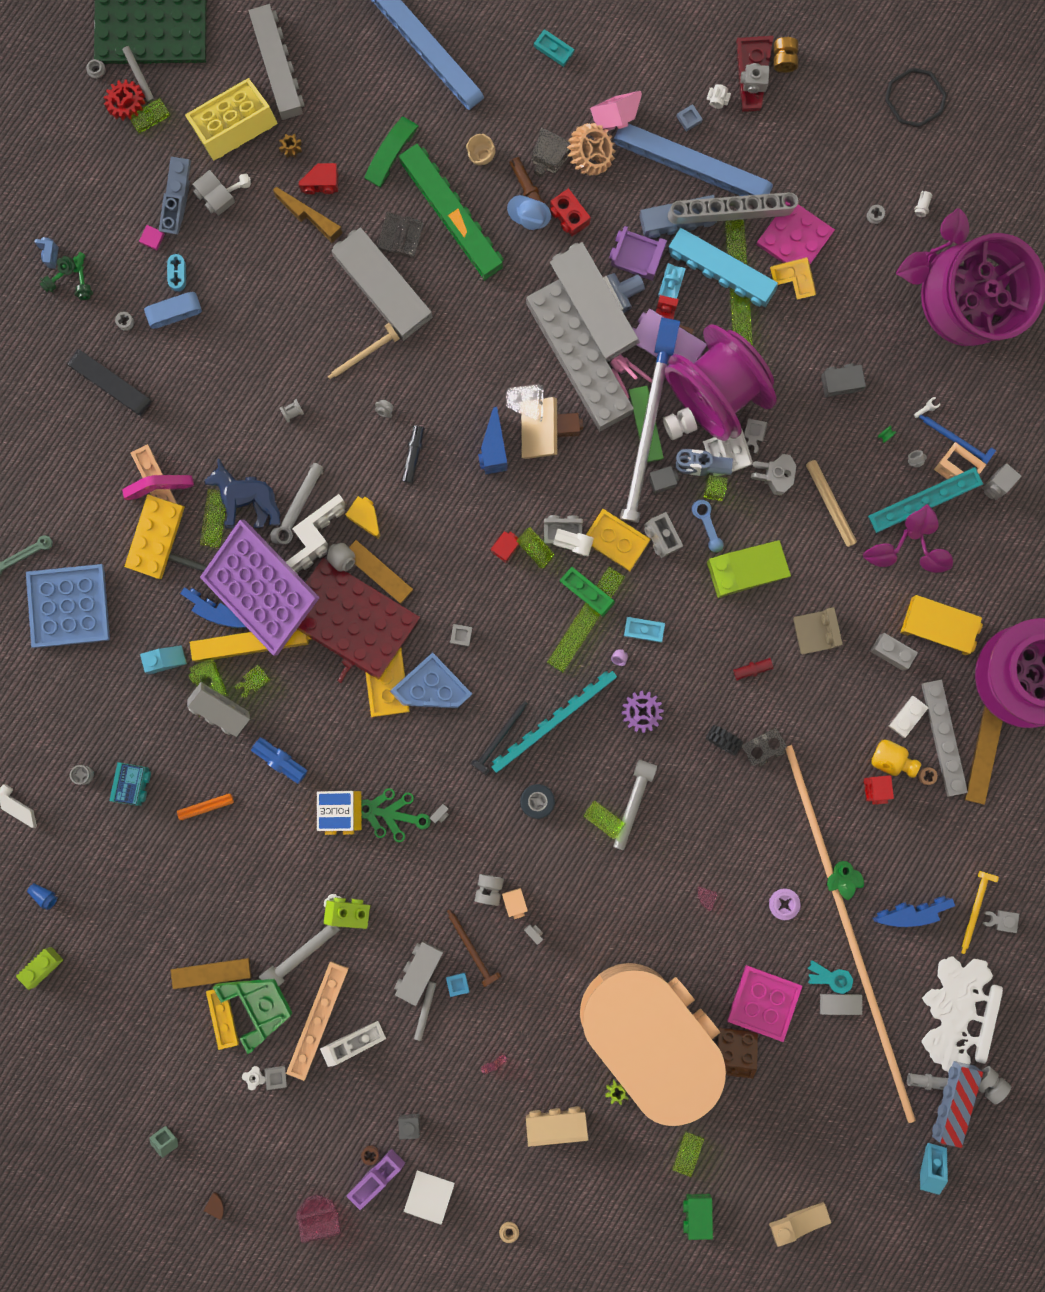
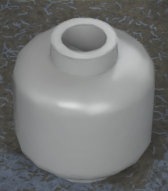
M345 543L333 544L328 549L327 560L337 571H348L355 564V553Z

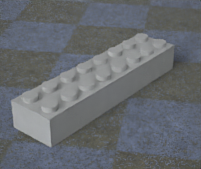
M560 279L527 296L526 304L599 432L630 416L633 413V406Z

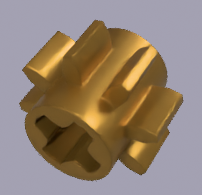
M285 134V138L279 140L282 145L279 148L280 152H285L286 158L289 156L296 158L298 152L302 153L299 147L302 145L301 139L296 140L295 134L292 136Z

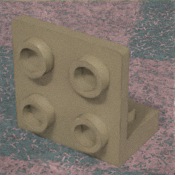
M834 607L793 618L801 654L837 648L843 645Z

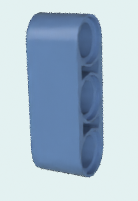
M188 292L147 306L144 311L150 328L155 329L198 315L202 312L197 294L195 292Z

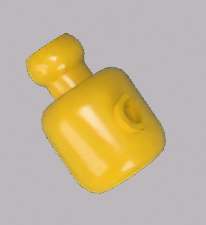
M881 740L871 760L875 768L892 776H898L901 771H904L909 777H916L921 767L920 761L908 758L909 753L906 748L889 740Z

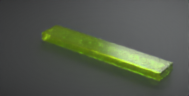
M608 567L597 587L612 598L625 576ZM585 603L547 663L563 673L600 617V614Z

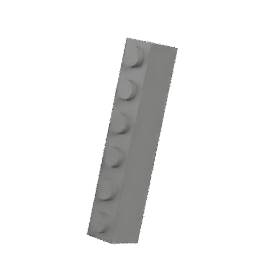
M270 4L248 10L281 119L284 120L303 114L301 107L305 105L302 95L298 96L296 92L299 89L297 79H292L291 73L294 72L291 61L287 62L286 56L289 55L286 44L282 45L283 33L281 27L277 28L275 23L279 22L276 10L272 11Z

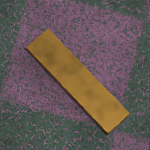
M357 540L354 541L349 548L355 553V565L402 604L413 589Z
M249 958L171 969L173 989L252 977Z

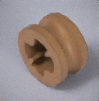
M923 768L918 773V779L924 785L934 784L937 780L938 775L933 768ZM925 771L932 773L929 782L928 779L924 780L923 778L926 775Z

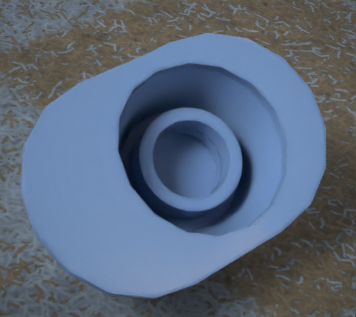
M519 195L513 197L508 203L507 211L511 219L523 225L526 229L535 230L543 228L551 219L550 209L543 202Z

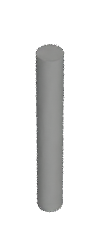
M124 47L122 50L147 102L153 101L154 97L130 47Z
M429 981L414 1037L418 1041H422L436 983Z

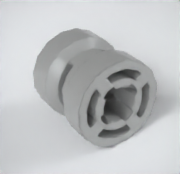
M77 765L70 771V779L75 784L86 785L94 778V772L89 766Z

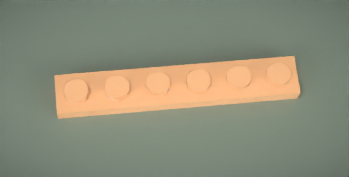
M330 961L286 1074L305 1081L349 968Z

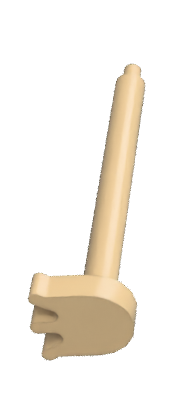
M391 324L385 325L389 334L332 371L328 378L337 377L391 339L395 342L398 341L400 338Z

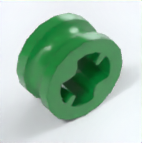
M891 425L877 436L883 439V444L897 433L892 431Z

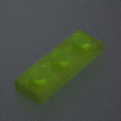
M207 490L200 538L201 546L220 548L225 516V506L221 501L220 490Z

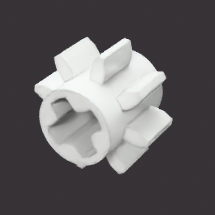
M715 85L714 88H710L707 100H710L712 107L721 109L723 105H728L731 93H727L728 88L726 86Z

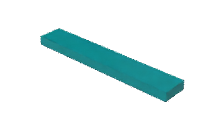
M976 467L875 512L868 517L877 533L906 520L910 514L920 510L926 504L931 508L983 485V482Z

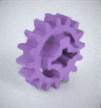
M640 691L639 696L634 692L632 694L633 699L626 698L628 704L622 705L626 708V711H622L621 714L626 715L623 722L629 721L628 728L634 726V732H637L640 728L642 733H645L646 728L649 731L653 730L652 725L658 727L659 724L656 721L662 720L659 713L664 712V710L659 709V706L662 704L661 702H655L657 696L651 698L650 692L645 696L643 691ZM639 699L648 700L645 704L636 702ZM652 706H654V709H655V716H654V717H653V715L651 714V707H652ZM630 707L634 710L633 718L630 716ZM638 708H646L645 713L647 715L639 716L638 714L640 711L638 710ZM639 720H645L649 724L640 725L637 723Z

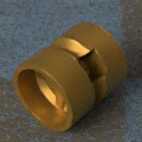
M792 37L777 39L774 42V54L776 55L774 57V69L781 73L795 71L798 68V40Z

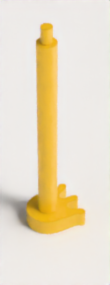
M982 871L978 873V877L982 879L962 943L963 949L961 953L963 954L969 948L988 880L998 882V876Z

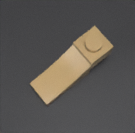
M822 1202L788 1214L786 1218L769 1223L775 1243L779 1247L796 1241L797 1238L815 1229L831 1224V1220L825 1203Z

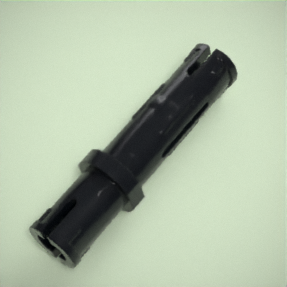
M413 425L411 440L407 445L409 449L402 482L414 483L419 452L423 447L421 443L425 430L424 427Z

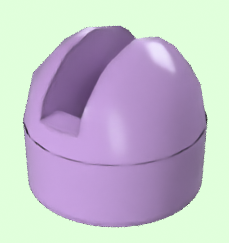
M618 649L613 653L611 660L618 666H624L628 655L623 649Z

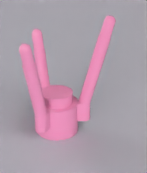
M621 354L611 360L610 365L613 367L611 370L627 398H629V394L618 372L623 374L627 371L634 379H637L638 377L630 369L632 368L652 383V379Z

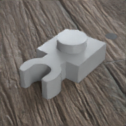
M748 419L744 436L749 439L746 442L748 448L753 445L755 447L754 453L757 454L759 452L757 442L764 441L768 423Z
M998 910L996 916L993 912L984 911V914L989 915L991 920L983 922V925L993 926L996 924L995 930L1017 933L1018 913Z

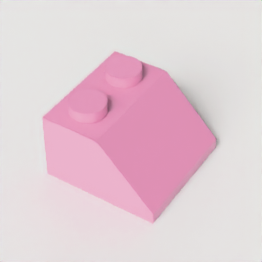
M641 91L614 96L591 107V113L596 125H602L603 129L608 131L615 129V126L618 129L627 127L629 125L628 122L636 117L642 96Z

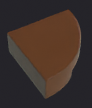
M214 1191L204 1211L221 1220L224 1215V1206L221 1197Z

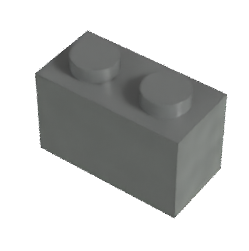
M855 363L847 364L844 368L837 369L836 366L826 368V371L821 375L825 398L861 392L866 387L862 365H855Z

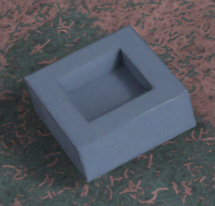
M693 104L677 113L676 116L686 132L702 123L703 120Z

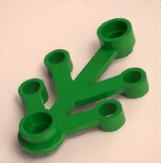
M385 789L382 795L372 801L368 799L361 800V818L369 820L375 830V836L378 838L385 837L387 831L384 827L380 826L375 815L384 818L394 834L393 838L396 842L404 841L405 833L399 829L394 819L414 823L419 829H426L431 824V819L426 814L414 816L396 812V810L404 805L411 804L414 801V796L411 793L403 794L401 799L385 809L378 808L377 806L395 797L393 789ZM389 790L393 793L391 798L386 797V792ZM406 795H410L412 797L410 802L405 801L404 798ZM365 805L369 806L370 808L369 812L367 813L363 812L362 810L363 806ZM420 818L426 819L425 825L419 824ZM380 828L384 830L382 836L377 834V830ZM397 833L403 834L402 840L396 839Z

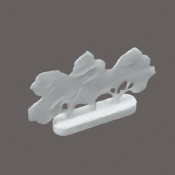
M953 956L941 960L937 976L941 980L943 988L940 990L931 989L922 997L926 1005L931 1007L930 1012L933 1017L940 1019L942 1022L940 1027L932 1029L922 1039V1044L930 1053L933 1061L942 1064V1069L948 1073L953 1061L965 1064L971 1063L967 1049L973 1044L977 1046L975 1052L976 1062L985 1064L988 1058L1003 988L1002 986L992 985L989 995L986 996L982 988L992 979L993 975L987 967L988 963L983 960L973 959L964 968ZM973 989H977L979 994L973 993ZM984 1000L987 1001L984 1017H981L976 1013L975 1003ZM976 1020L982 1022L979 1037H971L968 1033L967 1026L969 1021ZM962 1032H965L967 1034V1037H964L962 1035ZM962 1039L968 1040V1042L964 1043V1046L957 1047L958 1041ZM964 1049V1053H959V1050Z

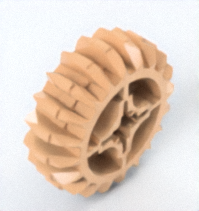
M596 123L584 124L578 127L571 134L572 138L568 140L571 143L567 147L571 150L568 156L573 158L571 163H576L575 169H581V173H587L589 176L605 172L612 165L611 161L615 159L612 155L616 152V150L612 149L615 143L611 142L612 136L607 135L608 130H603L602 125L597 126ZM586 135H590V136L594 137L595 139H594V140H592L591 138L588 139V138L586 137ZM589 159L595 160L597 164L589 162Z

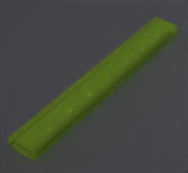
M744 219L726 220L727 254L747 265ZM729 287L732 331L740 334L753 346L750 298L737 295L734 292L735 290Z

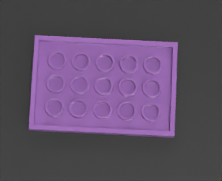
M239 520L200 576L208 587L273 656L280 653L319 599V596L245 520Z

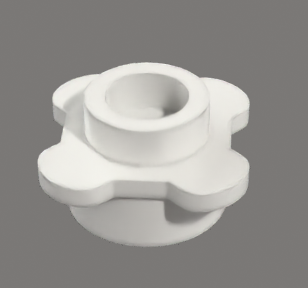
M257 1066L252 1067L251 1071L245 1072L242 1075V1079L247 1082L249 1090H255L256 1086L265 1083V1077Z

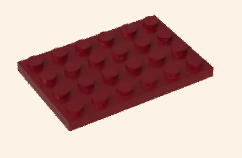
M323 558L306 581V584L319 596V599L297 630L379 680L419 622L420 617L346 571H337L328 560Z

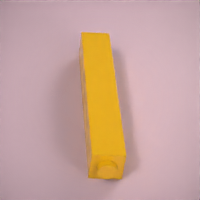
M296 629L283 648L309 645V639L312 638ZM252 632L190 641L192 661L194 662L268 651Z

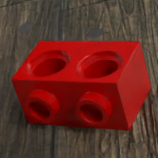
M569 188L550 201V212L555 219L558 218L560 220V225L565 233L569 232L571 236H574L590 224L591 217ZM566 204L568 207L561 209L559 205ZM572 218H576L579 220V222L573 224L569 220Z
M891 775L864 778L866 801H872L873 805L886 804L888 799H894Z

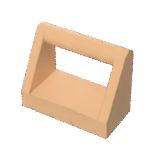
M955 442L934 470L947 480L963 473L962 470L947 460L953 451H956L978 468L979 474L986 464Z

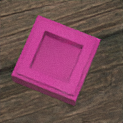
M146 225L139 242L154 250H158L165 233Z

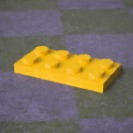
M147 494L124 567L162 579L185 506Z

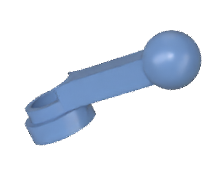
M697 500L692 505V513L695 517L701 519L710 540L708 543L709 549L715 553L720 552L723 549V541L717 537L710 519L711 505L705 500ZM700 504H705L707 507V512L703 515H699L697 512V507Z

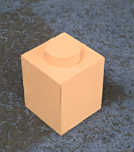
M521 888L502 893L508 916H513L514 919L525 916L524 912L528 910Z

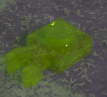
M257 665L243 676L246 681L236 684L234 688L238 690L240 687H244L245 692L241 694V697L244 698L248 696L251 688L256 692L271 679L260 665Z

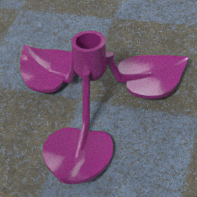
M957 208L943 220L940 232L943 239L949 241L948 243L935 249L932 248L931 252L912 253L900 265L896 275L911 284L918 285L923 283L928 277L929 265L938 256L936 252L950 246L953 242L955 244H962L968 237L969 222L965 213ZM959 265V269H964L963 266Z
M928 504L906 518L905 525L907 529L904 530V534L895 550L891 544L884 543L873 546L863 553L864 559L876 566H891L896 563V553L899 552L908 535L911 539L920 538L923 551L926 555L920 558L922 568L929 572L940 573L953 567V557L948 551L944 549H935L930 553L927 551L924 534L934 533L939 526L938 518Z

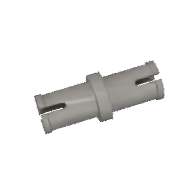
M908 1073L907 1076L908 1086L924 1087L926 1090H931V1088L944 1090V1087L948 1084V1078L934 1077L931 1074L918 1075Z

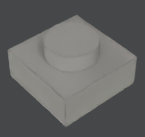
M453 624L450 644L469 647L473 628Z
M442 804L430 819L434 823L438 821L442 823L449 815L447 813L449 808Z
M529 924L524 929L537 945L543 940L541 937L543 932L536 925L532 927Z
M285 1066L265 1069L267 1090L287 1087Z

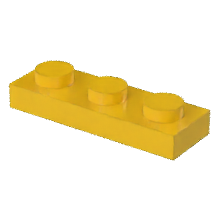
M214 989L206 991L218 1050L239 1045L230 1000L221 1003Z

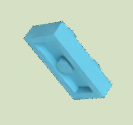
M627 617L624 637L662 643L665 623Z

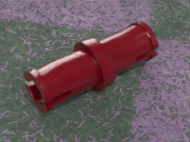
M768 658L756 663L749 662V665L733 669V672L738 681L752 675L756 677L759 673L773 670L774 668L771 659Z

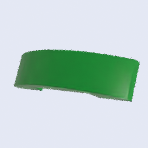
M402 116L382 142L364 179L381 188L390 173L391 166L407 141L410 142L419 125Z

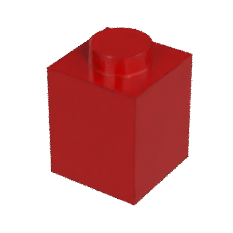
M504 531L491 548V553L507 563L520 546V542L517 541L519 538L512 532L507 533Z

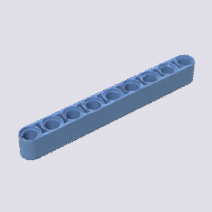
M371 0L468 110L484 99L482 92L401 0Z
M631 124L618 129L613 139L616 145L739 196L770 194L773 184L768 180Z

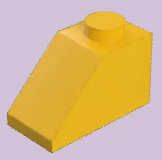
M358 496L345 515L349 520L379 539L380 531L376 510L372 506L374 503L366 497L362 499Z

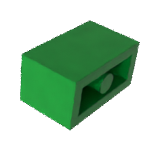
M686 1194V1200H683V1213H686L687 1221H683V1232L687 1233L689 1240H713L711 1195Z

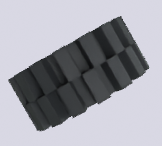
M716 725L712 726L706 736V740L734 756L737 755L744 743L737 736Z

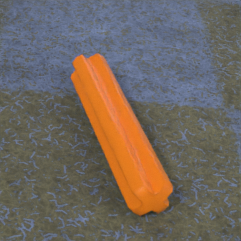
M226 794L177 811V816L179 820H184L233 804L234 799L232 794Z

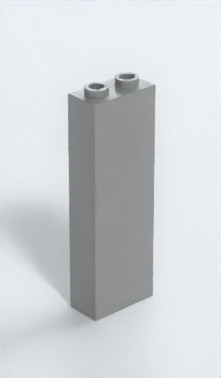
M361 227L358 230L351 231L344 241H339L333 246L331 250L333 257L387 322L391 324L403 341L433 318L429 308Z
M583 242L580 244L575 243L565 253L555 255L550 264L606 361L609 362L639 344L638 337Z

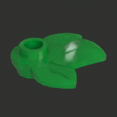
M840 861L834 867V873L828 878V890L834 891L838 889L844 899L850 900L856 888L864 887V879L859 871L853 870L849 862ZM844 868H846V874H843Z

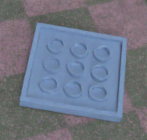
M103 564L26 572L31 648L110 640Z

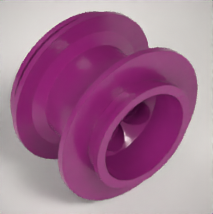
M711 324L703 331L709 350L694 363L681 355L674 354L669 358V365L665 368V376L676 397L685 408L688 407L691 410L695 420L717 439L727 441L729 438L735 439L741 435V425L736 413L746 404L752 401L762 408L771 409L776 405L777 399L773 389V375L757 350L740 334L732 330L725 331L721 327Z
M1045 618L1026 620L998 632L984 645L976 662L975 681L981 700L994 716L1016 727L1036 728L1045 726V665L1042 663L1043 656L1045 657ZM1024 651L1029 654L1030 658L1028 661L1023 657ZM1026 674H1031V677L1027 678ZM1035 689H1038L1040 691V698H1037L1035 696Z

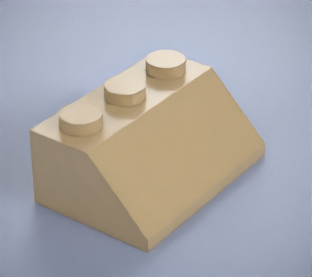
M579 1106L570 1107L569 1111H561L559 1108L550 1109L549 1113H541L540 1110L530 1111L529 1115H526L528 1147L588 1141L585 1110L580 1109Z

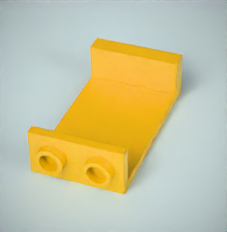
M915 595L911 598L900 633L907 636L913 634L962 651L963 655H968L974 652L977 641H975V638L981 632L983 626L981 623L982 617Z

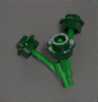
M79 252L73 259L68 256L59 258L57 260V269L60 273L52 279L48 276H45L43 279L40 278L42 281L40 285L46 293L49 291L54 293L53 290L57 288L54 282L64 274L70 275L73 272H78L80 285L75 287L76 292L74 295L79 297L80 300L90 299L93 291L90 285L84 283L82 265L84 264L85 255Z

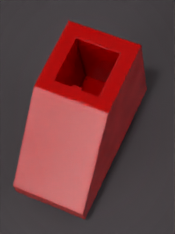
M320 163L315 165L299 181L301 192L308 195L315 192H322L324 194L338 192L337 164Z

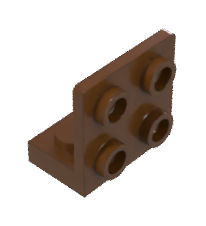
M719 1028L721 1033L718 1034V1048L724 1059L726 1075L753 1079L757 1071L758 1033Z

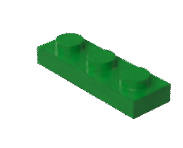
M573 567L559 580L602 617L615 604L612 598Z

